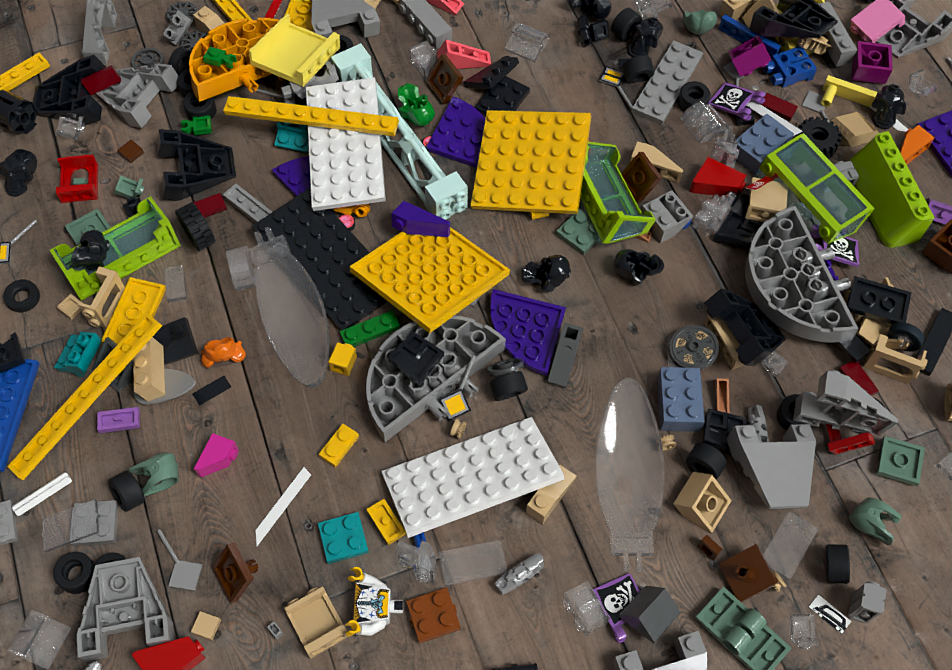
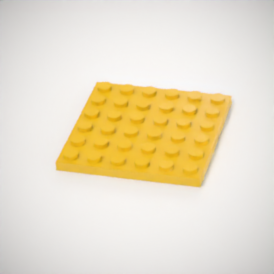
M487 110L471 201L472 209L578 214L592 117L591 113Z
M451 227L449 237L401 232L350 266L352 274L428 333L433 332L510 274L509 268Z

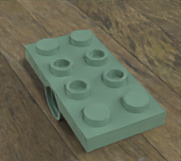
M722 587L695 617L699 624L749 670H774L792 649L766 625L765 618L758 611L752 608L748 609L725 587Z

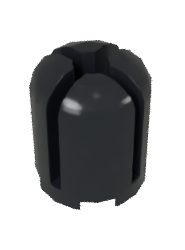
M0 90V126L19 134H27L32 131L37 125L35 123L36 112L39 113L37 106L9 91Z

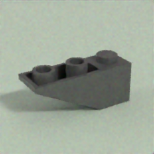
M568 323L564 324L547 383L567 387L584 328Z

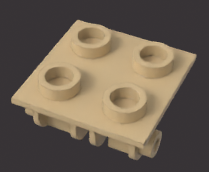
M823 36L820 38H799L797 42L800 47L819 55L826 53L827 46L833 47L827 43L828 39Z

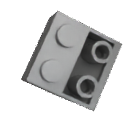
M672 190L642 205L641 209L642 214L645 211H651L656 221L650 228V231L659 243L675 236L693 218L692 213Z

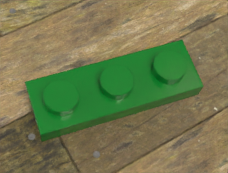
M389 311L341 330L340 335L344 343L356 347L399 330L400 325L393 311Z

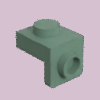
M120 175L114 193L128 199L132 197L136 199L137 195L141 196L145 186L142 185L143 179L140 178L136 182Z

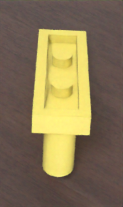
M828 75L822 91H825L821 104L829 107L836 95L871 107L877 92Z

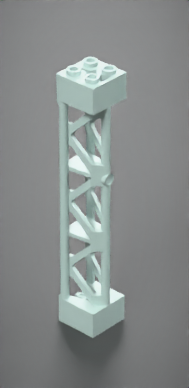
M361 43L331 56V62L335 65L340 82L359 80L360 78H373L371 56ZM376 82L379 115L398 117L399 123L397 128L403 135L400 141L390 140V137L387 135H380L382 146L430 213L446 220L451 215L464 211L467 208L468 186L457 172L447 176L443 173ZM395 147L402 148L401 160L394 152ZM420 159L432 175L430 180L418 178L414 161ZM406 165H409L411 174L406 169Z

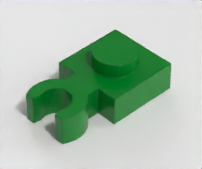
M209 47L203 56V63L218 67L224 64L227 68H233V62H237L236 55H227L225 50Z
M210 115L193 117V121H181L182 127H185L181 128V131L189 134L194 131L195 135L212 133Z

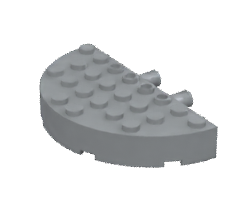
M796 206L776 213L770 220L765 221L755 234L745 262V279L750 295L767 318L791 334L819 342H844L852 340L858 327L840 291L849 290L851 283L848 278L833 280L824 261L834 259L835 252L832 251V247L818 250Z
M455 315L431 333H428L416 322H411L394 332L381 345L379 352L372 360L366 382L370 416L381 438L385 442L428 409L439 421L443 420L442 416L446 418L449 412L438 402L439 398L460 386L472 355H475L476 358L463 388L469 397H473L472 393L476 394L479 388L474 385L469 377L505 350L506 339L488 325L484 326L475 322L474 319ZM412 332H415L444 351V357L432 369L420 387L416 386L403 372L388 362V356Z

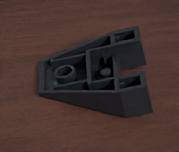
M779 0L777 9L782 11V14L762 6L754 12L749 29L763 37L820 38L834 27L838 20L814 0Z
M95 55L79 59L35 86L33 103L39 113L36 112V116L84 125L100 121L102 106L90 96V93L81 83V79L106 68V66Z
M159 129L156 142L158 157H174L177 163V172L163 173L161 182L162 199L182 200L236 178L232 147L178 130Z
M720 289L704 302L708 315L711 318L723 320L740 344L735 351L738 353V359L743 365L756 366L786 340L777 325L767 318L756 304L730 290Z

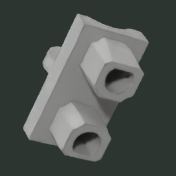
M178 10L174 14L168 28L165 29L163 36L178 46L183 36L188 33V28L193 20Z

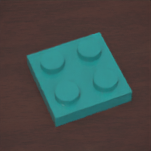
M359 512L318 523L328 564L369 553Z

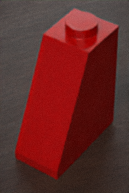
M708 157L693 179L689 192L724 197L729 191L736 194L738 192L742 193L747 184L744 182L746 174Z
M187 636L135 651L131 655L142 670H191L205 659V656L202 654V651L205 649L198 639L193 641Z

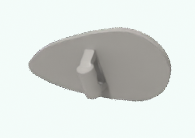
M164 368V396L149 402L135 392L134 397L143 405L161 403L187 393L195 386L196 381L185 372Z

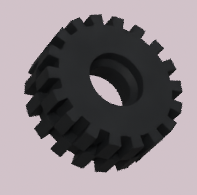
M810 117L809 120L805 119L798 127L802 132L795 135V137L804 133L828 159L829 157L832 158L842 139L840 137L841 131H838L839 127L837 125L833 126V121L827 122V118L823 120L820 117H816V119ZM813 136H819L823 139V141L816 140L815 138H813Z
M193 202L175 211L185 234H187L189 240L198 251L216 242L204 216H202L200 210Z

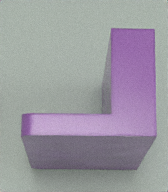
M928 198V206L935 217L933 221L946 224L950 219L952 220V205Z

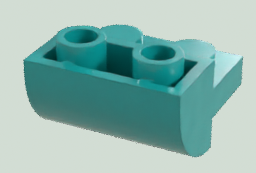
M278 122L275 147L309 154L308 125Z
M80 332L79 335H71L54 368L59 372L74 373L77 377H83L102 342L101 338L96 333Z

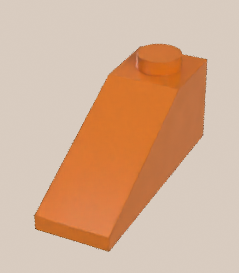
M920 125L914 129H908L903 135L905 138L901 143L899 151L905 163L909 164L926 151L935 138Z

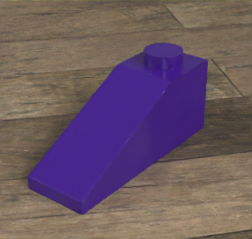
M403 201L391 213L392 227L406 234L438 237L450 236V221L406 201Z

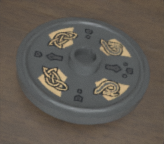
M689 325L681 328L673 335L670 342V353L673 360L680 367L700 368V370H703L712 365L719 353V342L715 334L708 328L699 325Z

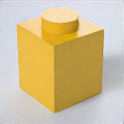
M337 342L329 360L330 371L349 376L357 358L356 348L347 343L341 344Z

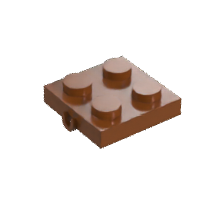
M447 587L406 601L411 616L409 620L412 628H415L419 644L461 630L456 615L457 610L455 604L452 603Z

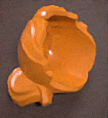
M231 337L207 342L204 345V350H201L202 365L209 368L215 362L227 361L229 359H232L234 362L243 361L246 357V352L241 346L242 342L238 341L235 343Z

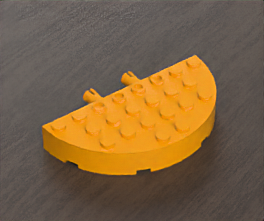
M246 18L234 20L210 30L204 39H199L192 49L189 59L191 85L199 102L245 85L251 93H253V90L257 91L259 86L255 80L272 73L250 65L249 50L279 22L278 19L257 18V20L247 21ZM209 47L225 50L227 55H236L237 62H233V68H227L224 64L218 67L203 63V56Z

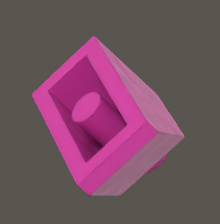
M212 433L194 467L196 474L199 477H204L229 467L238 455L235 441Z

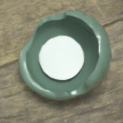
M705 10L695 12L684 11L683 19L686 28L692 34L703 35L713 29L717 22V14L714 11L706 12Z

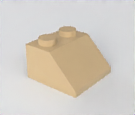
M693 472L673 504L683 517L707 532L713 533L732 500L713 475Z

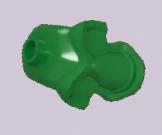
M409 83L398 88V98L403 103L402 107L398 109L401 117L419 126L428 125L433 120L435 112L433 106L428 101L427 95L419 96L418 87Z

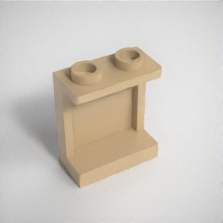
M752 177L750 185L760 180V178ZM771 181L757 190L749 189V204L745 218L765 222L774 217L776 213L786 209L788 186L785 183Z
M324 587L311 589L307 592V596L290 601L287 604L288 606L284 608L310 659L348 637L345 634L347 630Z

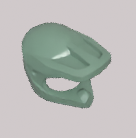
M173 453L155 454L148 460L129 468V472L132 474L151 476L142 488L144 497L166 490L175 485L179 480L178 464Z
M867 497L854 508L849 516V520L859 531L872 536L886 545H891L894 541V536L885 529L886 527L882 520L898 523L902 516L885 502Z

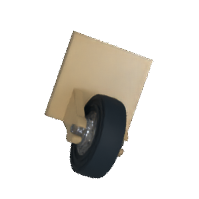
M864 317L856 333L871 346L880 334L888 337L886 348L892 350L900 349L907 352L919 350L924 342V334L912 324L897 322L892 325L868 317Z

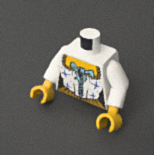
M354 567L350 570L355 572L356 577L348 576V580L352 582L358 580L359 583H356L354 618L345 624V626H350L352 631H348L345 634L348 637L355 633L357 635L372 636L390 624V613H403V600H391V590L386 584L369 574L363 573L361 568Z

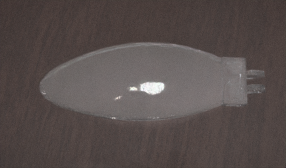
M270 227L265 228V233L269 241L264 242L259 231L255 232L258 245L249 249L256 266V294L262 323L272 347L287 370L304 386L315 388L322 383L329 361L330 340L325 307L312 278L302 264L291 254L285 236L282 234L274 237Z
M624 378L613 389L602 420L596 454V481L601 510L611 533V556H623L624 571L629 569L628 556H637L636 569L637 571H642V556H654L653 532L659 519L664 494V455L657 422L644 389L634 379Z

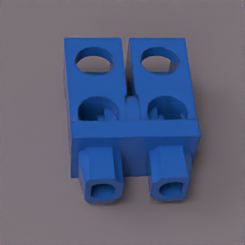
M799 46L780 54L772 55L771 61L763 67V70L767 74L773 72L774 74L770 78L772 84H781L784 88L801 80H813L817 68L812 60L808 58L809 56L804 48Z

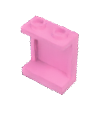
M875 0L851 19L850 29L855 35L858 34L861 37L862 42L875 43L896 25L899 28L905 24V15L890 0Z

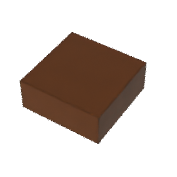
M129 140L118 149L119 154L130 163L144 154L143 149L132 140Z
M708 535L697 546L712 561L723 550Z

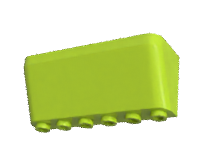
M890 132L878 133L849 159L859 174L854 187L875 208L869 215V218L883 245L894 248L917 243L935 217Z

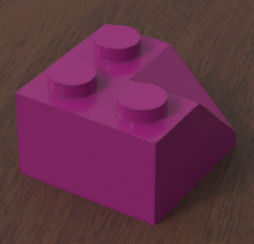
M759 35L728 51L740 77L750 75L754 69L758 67L763 68L771 61Z
M858 41L856 45L857 51L852 64V80L886 84L893 71L892 45Z

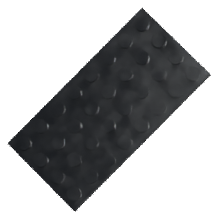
M311 187L251 226L254 233L340 331L354 326L387 302L385 298L350 272V266L370 252L331 209L313 211Z

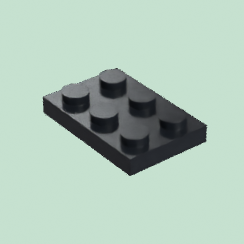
M505 76L485 93L475 108L485 117L487 110L515 111L530 93V88Z
M854 276L847 307L851 313L892 325L897 322L906 323L912 292Z

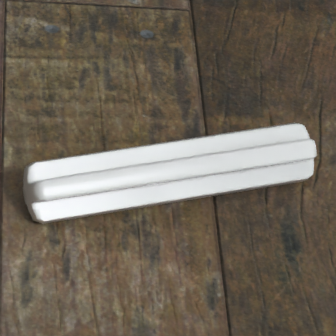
M66 472L62 473L14 504L12 510L17 516L22 515L71 483L70 476Z

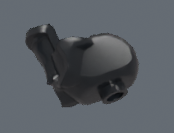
M569 0L574 9L580 7V11L583 14L598 21L606 19L612 9V4L609 0Z
M650 17L632 26L628 34L634 39L628 46L629 55L633 57L647 56L650 46L653 48L658 46V40L663 32V25L657 18Z
M890 84L882 87L879 96L872 103L871 107L878 109L873 115V121L878 128H891L896 123V114H905L906 102L904 101V92L898 85Z
M17 149L7 156L3 162H0V174L6 177L4 186L8 195L17 197L27 191L25 180L31 181L33 173L37 168V158L32 152Z
M98 230L85 232L80 239L81 247H75L70 267L77 268L85 265L87 270L104 267L103 261L106 259L107 251H109V241L105 240L103 233Z
M624 249L616 254L613 267L617 274L637 286L647 276L661 273L664 269V262L656 254L650 257V254L647 252Z
M552 255L542 258L540 265L529 262L522 269L521 278L522 281L528 284H540L542 291L552 292L569 278L571 273L570 264L566 257Z

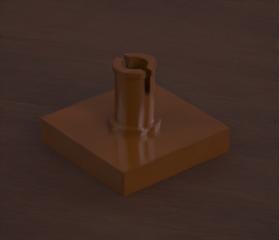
M441 54L426 82L440 101L447 104L457 87L462 84L464 77L448 56Z
M638 152L621 173L636 203H641L662 179L644 152Z
M235 542L226 545L212 566L230 603L239 600L254 579L251 573L258 571V564L252 565L256 560L251 559L245 562Z
M757 544L719 563L733 593L741 603L779 584Z

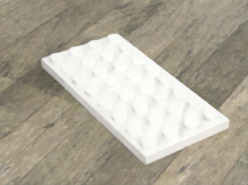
M375 77L306 87L307 106L379 115ZM308 125L313 211L386 201L381 136L379 134Z
M532 417L382 471L383 478L408 538L564 480L561 468Z

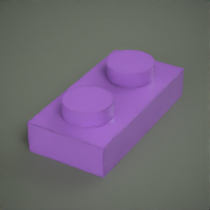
M138 407L101 411L97 414V431L99 433L140 428V409Z

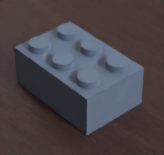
M766 114L733 142L729 155L753 174L757 175L761 171L759 167L766 156L792 140L794 133L769 114ZM787 147L776 153V155L781 154Z
M661 367L657 376L660 431L700 432L704 424L700 368Z

